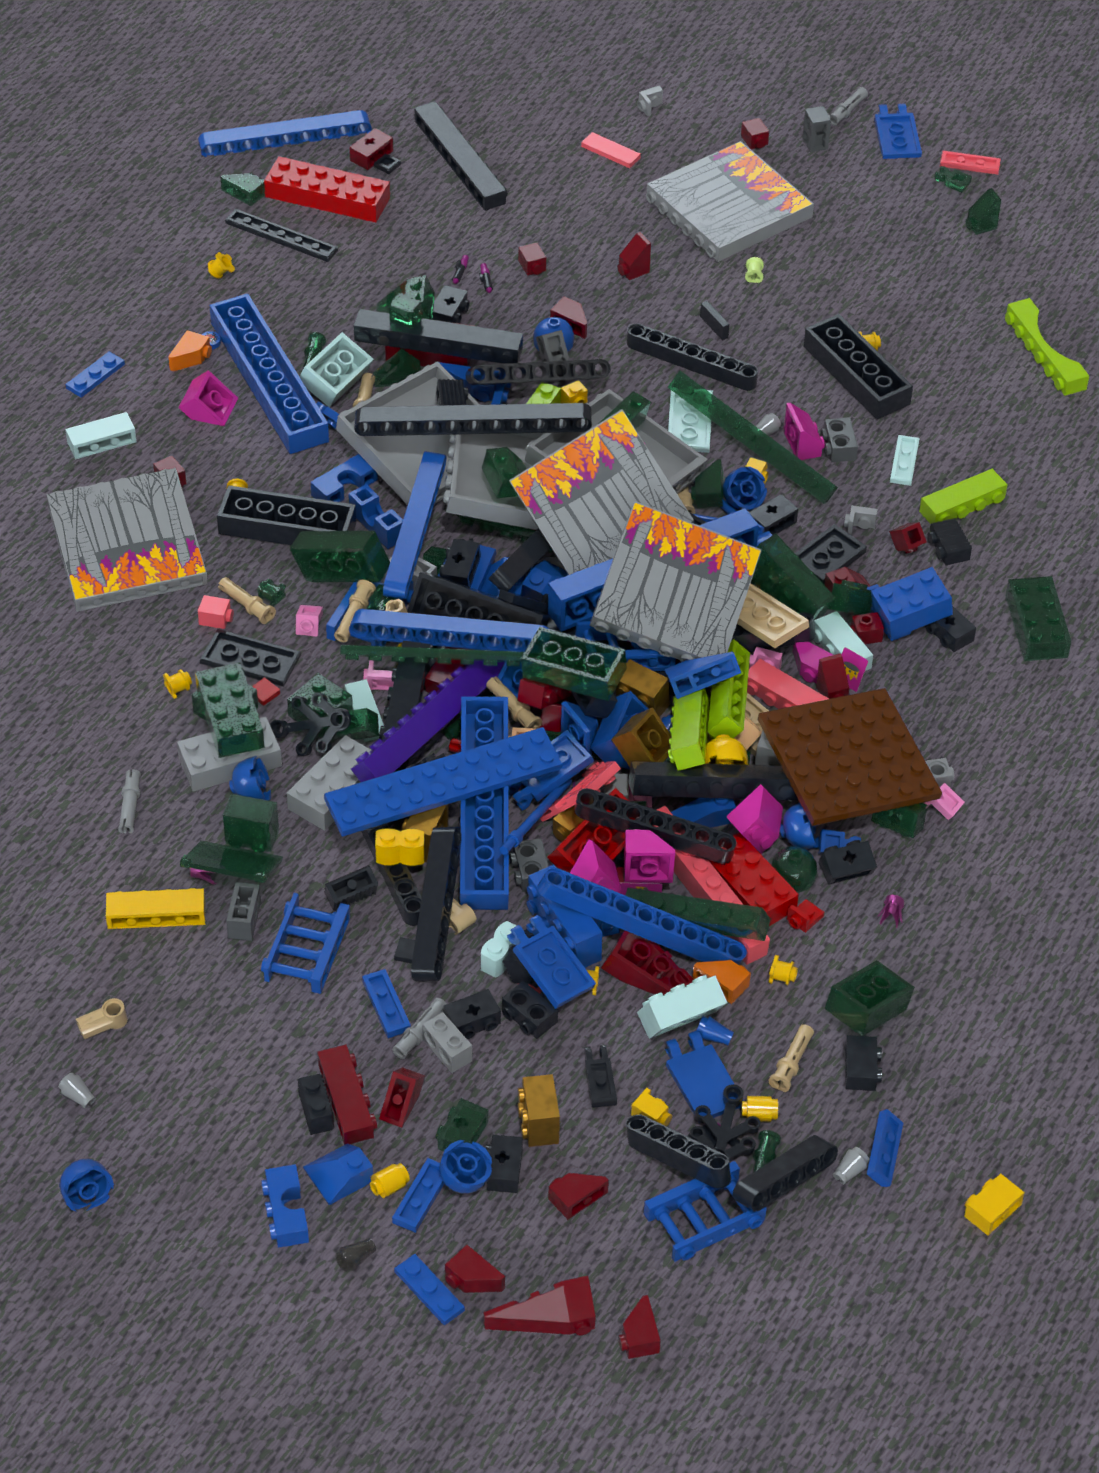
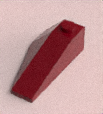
M625 930L601 966V969L618 980L654 995L662 992L663 996H665L664 994L670 992V989L680 984H684L686 987L694 980L684 968H679L675 964L668 950L664 952L657 943Z
M588 1275L553 1284L554 1290L544 1294H540L539 1291L530 1294L531 1297L524 1302L511 1301L484 1312V1328L489 1330L567 1335L574 1333L577 1335L588 1334L592 1329H595L596 1320Z

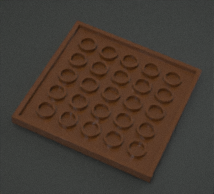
M885 688L762 712L758 715L757 719L812 826L937 800L942 796L940 787Z

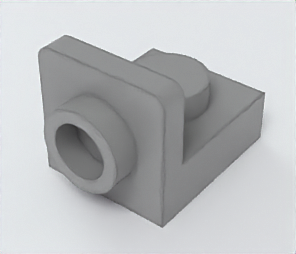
M660 86L639 92L637 106L640 112L651 116V107H657L659 104H662L663 89Z
M851 506V512L846 514L844 527H848V534L852 535L853 526H859L862 529H875L878 509Z

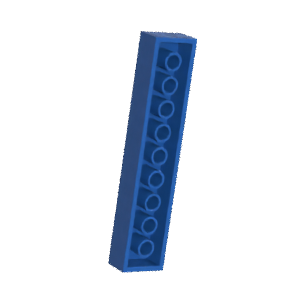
M249 294L210 304L212 326L220 335L221 341L289 454L329 442L328 422Z
M746 508L699 525L757 548L759 524ZM613 558L549 582L548 615H550L560 631L576 626L577 622L592 619Z
M461 697V752L508 738V697ZM508 786L461 800L460 905L467 904L472 910H508L509 852L503 855L499 851V848L505 843L506 837L509 835Z

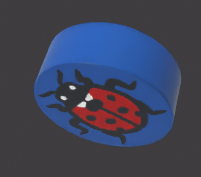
M208 331L202 334L210 338L212 350L220 346L221 339L218 333Z

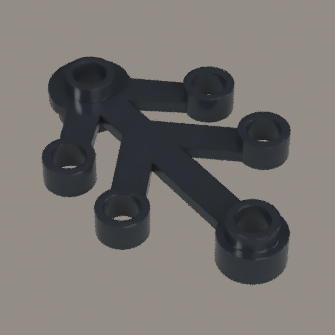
M314 693L311 697V702L314 706L320 707L328 714V717L318 715L307 705L305 697L295 696L291 701L292 707L303 713L309 720L287 723L284 720H273L270 723L275 738H285L290 732L309 730L302 742H299L296 746V752L300 756L310 755L312 751L311 745L323 727L330 726L324 737L316 742V749L320 753H328L332 748L331 741L337 732L346 730L351 724L349 711L345 708L335 709L327 701V696L324 693ZM319 696L321 697L320 703L317 702ZM299 699L301 700L300 707L297 704ZM323 742H325V744H326V747H325L324 750L322 749V743H323ZM305 745L306 750H305V752L303 753V752H302V747Z
M735 1084L724 1088L723 1102L726 1106L721 1126L710 1114L709 1107L700 1105L695 1110V1119L706 1125L717 1140L716 1147L705 1136L704 1128L695 1126L690 1130V1138L725 1154L729 1159V1163L731 1159L741 1154H753L756 1142L751 1137H745L741 1140L740 1144L726 1150L727 1143L747 1132L750 1134L759 1132L761 1124L759 1118L750 1116L745 1122L731 1128L735 1109L742 1103L744 1095L743 1089ZM704 1112V1113H706L707 1115H706V1116H701V1115H699V1113ZM754 1123L757 1126L751 1127L749 1124ZM699 1133L702 1136L696 1137L693 1134ZM749 1144L752 1147L746 1148L744 1145Z

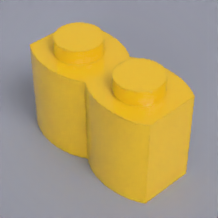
M395 829L377 830L375 842L376 863L381 865L402 863L410 866L423 864L425 856L424 831L418 829L402 831Z

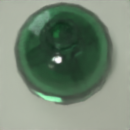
M799 846L783 848L774 856L771 862L774 869L797 893L811 888L817 879V862L814 856L805 848Z

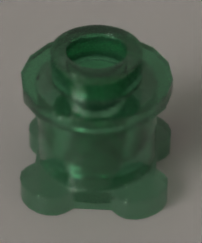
M267 579L259 584L257 589L258 596L270 601V605L275 607L286 596V585L281 583L277 586L273 580Z

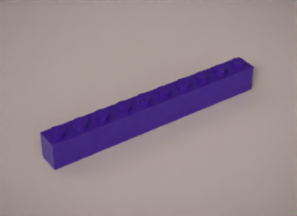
M477 650V656L472 655L463 662L465 664L464 668L460 666L450 674L452 676L450 680L446 678L437 685L439 688L437 692L433 690L424 697L426 702H420L410 710L412 712L410 716L406 714L397 721L399 725L397 728L391 727L383 734L385 737L383 740L378 739L369 746L371 749L369 753L365 751L355 759L357 763L351 768V771L358 780L364 782L393 773L461 711V697H476L486 688L487 682L492 677L499 676L508 658V654L506 652Z

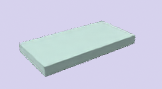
M671 388L668 431L697 452L709 453L713 391Z

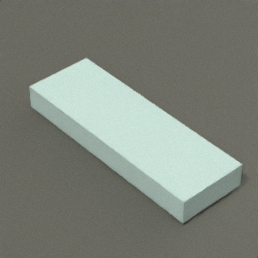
M898 435L890 483L911 486L919 438Z
M367 679L345 684V692L364 742L379 739L380 727L384 726Z

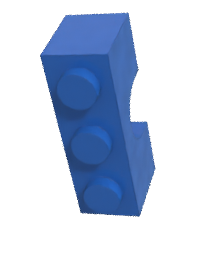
M358 454L311 481V496L315 499L341 502L344 500V484H354L358 488L365 484L369 486L378 480V473Z
M367 484L350 492L349 504L356 505V519L387 549L395 546L403 519L393 509L384 513L379 503V496Z
M296 1164L265 1169L266 1180H261L263 1196L269 1195V1202H265L267 1218H273V1224H269L271 1240H277L278 1248L309 1243L304 1208L289 1209L284 1206L288 1201L301 1199Z

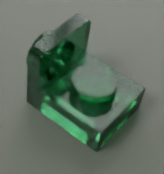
M431 546L423 554V560L437 567L438 576L440 567L446 559L447 549Z

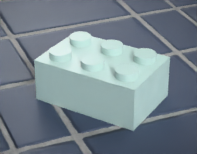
M342 332L304 367L300 379L310 392L330 408L364 373H367L374 359Z
M703 975L694 979L686 987L684 984H680L670 989L671 991L664 994L665 996L661 992L649 997V1000L642 1003L643 1007L637 1013L647 1036L651 1039L698 1020L702 1016L705 1017L713 1014L727 1004V1001L716 975L710 978Z

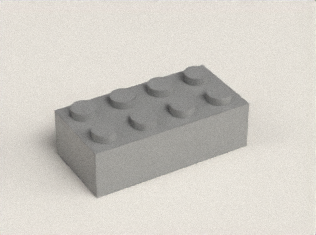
M266 717L177 742L179 760L192 791L232 780V772L235 766L240 761L252 756H257L256 759L260 758L267 770L282 766L281 749Z
M345 735L287 792L288 810L325 831L334 822V819L324 800V793L361 783L351 771V768L357 763L355 759L365 751L369 753L371 749Z

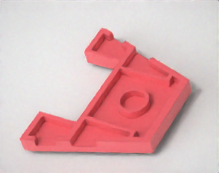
M607 761L606 763L595 762L582 774L584 779L561 799L556 800L539 820L544 822L575 805L577 794L582 789L588 788L601 792L599 788L616 779L615 774L621 768L616 761Z

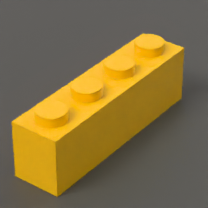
M190 888L106 893L107 928L205 925L204 889Z

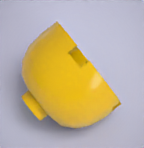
M722 734L706 744L705 763L748 765V755L740 741L731 738L729 735Z

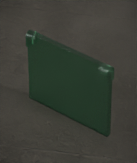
M201 840L187 855L181 858L180 867L194 868L265 883L271 873L280 865L283 856Z

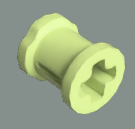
M758 257L749 258L746 261L748 271L745 273V279L748 282L760 283L763 280V273L761 271L764 268V262Z

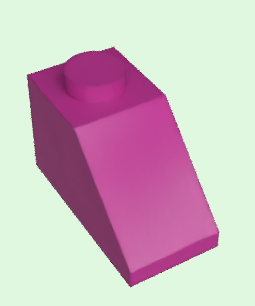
M797 642L793 645V655L799 674L805 681L817 683L819 659L832 656L833 654L810 642Z

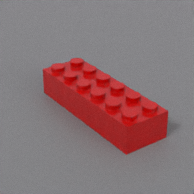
M280 156L264 180L265 197L375 223H377L390 200V181Z

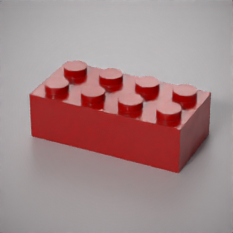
M616 787L608 794L629 801ZM583 819L547 858L557 868L570 873L587 841L592 840L613 860L625 847V832Z
M739 832L733 836L736 839V848L732 860L725 864L711 860L709 862L761 928L765 929L785 918L791 905L797 907L799 894Z

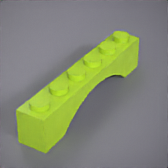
M1027 298L1008 304L1007 313L1005 314L1006 323L1012 325L1018 338L1021 337L1024 341L1025 348L1028 351L1031 350L1036 363L1041 364L1046 376L1051 377L1054 381L1055 388L1061 390L1064 396L1087 390L1089 375L1082 365L1059 354L1043 339L1038 328L1039 309L1032 300Z

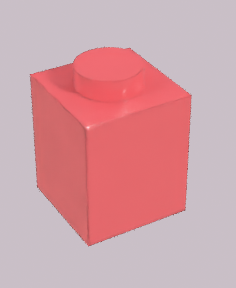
M204 595L198 609L199 625L225 629L227 623L232 622L234 610L230 607V599Z

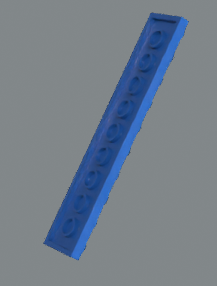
M544 727L324 793V800L343 837L560 770L562 762Z

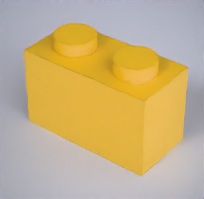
M1000 1173L994 1180L989 1179L982 1187L981 1192L977 1195L973 1194L968 1198L965 1203L964 1217L986 1235H989L1022 1205L1025 1192Z

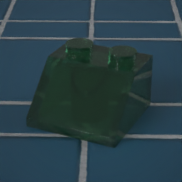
M508 447L487 449L482 470L496 498L518 496L509 480L527 469L524 462Z

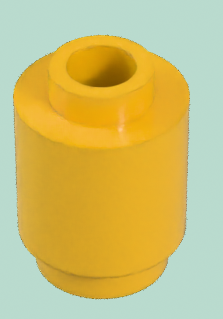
M747 1096L746 1101L741 1103V1115L746 1116V1119L750 1116H755L760 1119V1122H771L772 1119H778V1099H772L771 1096Z
M399 1163L397 1165L391 1164L373 1174L370 1182L372 1192L376 1196L380 1195L382 1198H385L404 1188L406 1183L410 1181L408 1171L403 1164Z

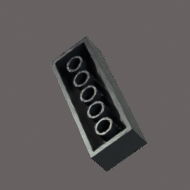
M840 314L805 328L803 347L876 419L911 405L913 385Z
M228 485L217 514L218 533L227 536L346 554L356 526V505Z
M428 572L419 573L407 610L408 613L536 624L546 627L550 619V615L511 604L494 595ZM524 654L532 658H537V655Z

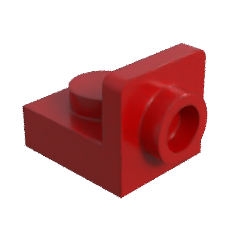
M807 899L797 907L791 905L788 908L787 914L789 924L794 929H800L805 933L824 917V911Z

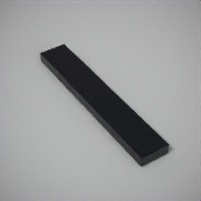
M235 209L225 219V224L329 262L338 252L337 246Z

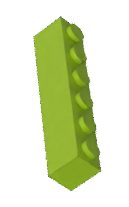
M734 639L730 643L728 652H734L741 673L712 685L707 730L712 739L722 734L735 738L744 730L750 652Z
M703 688L679 699L673 696L674 706L672 707V713L674 717H671L672 728H670L672 738L669 739L671 749H668L671 763L676 764L678 771L705 764L709 698L706 689Z

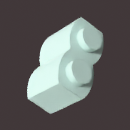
M508 921L503 922L496 929L494 938L484 944L481 950V971L496 978L506 970L505 964L502 961L507 956L509 948L514 945L508 940L507 935L512 933L511 929L516 927V925Z

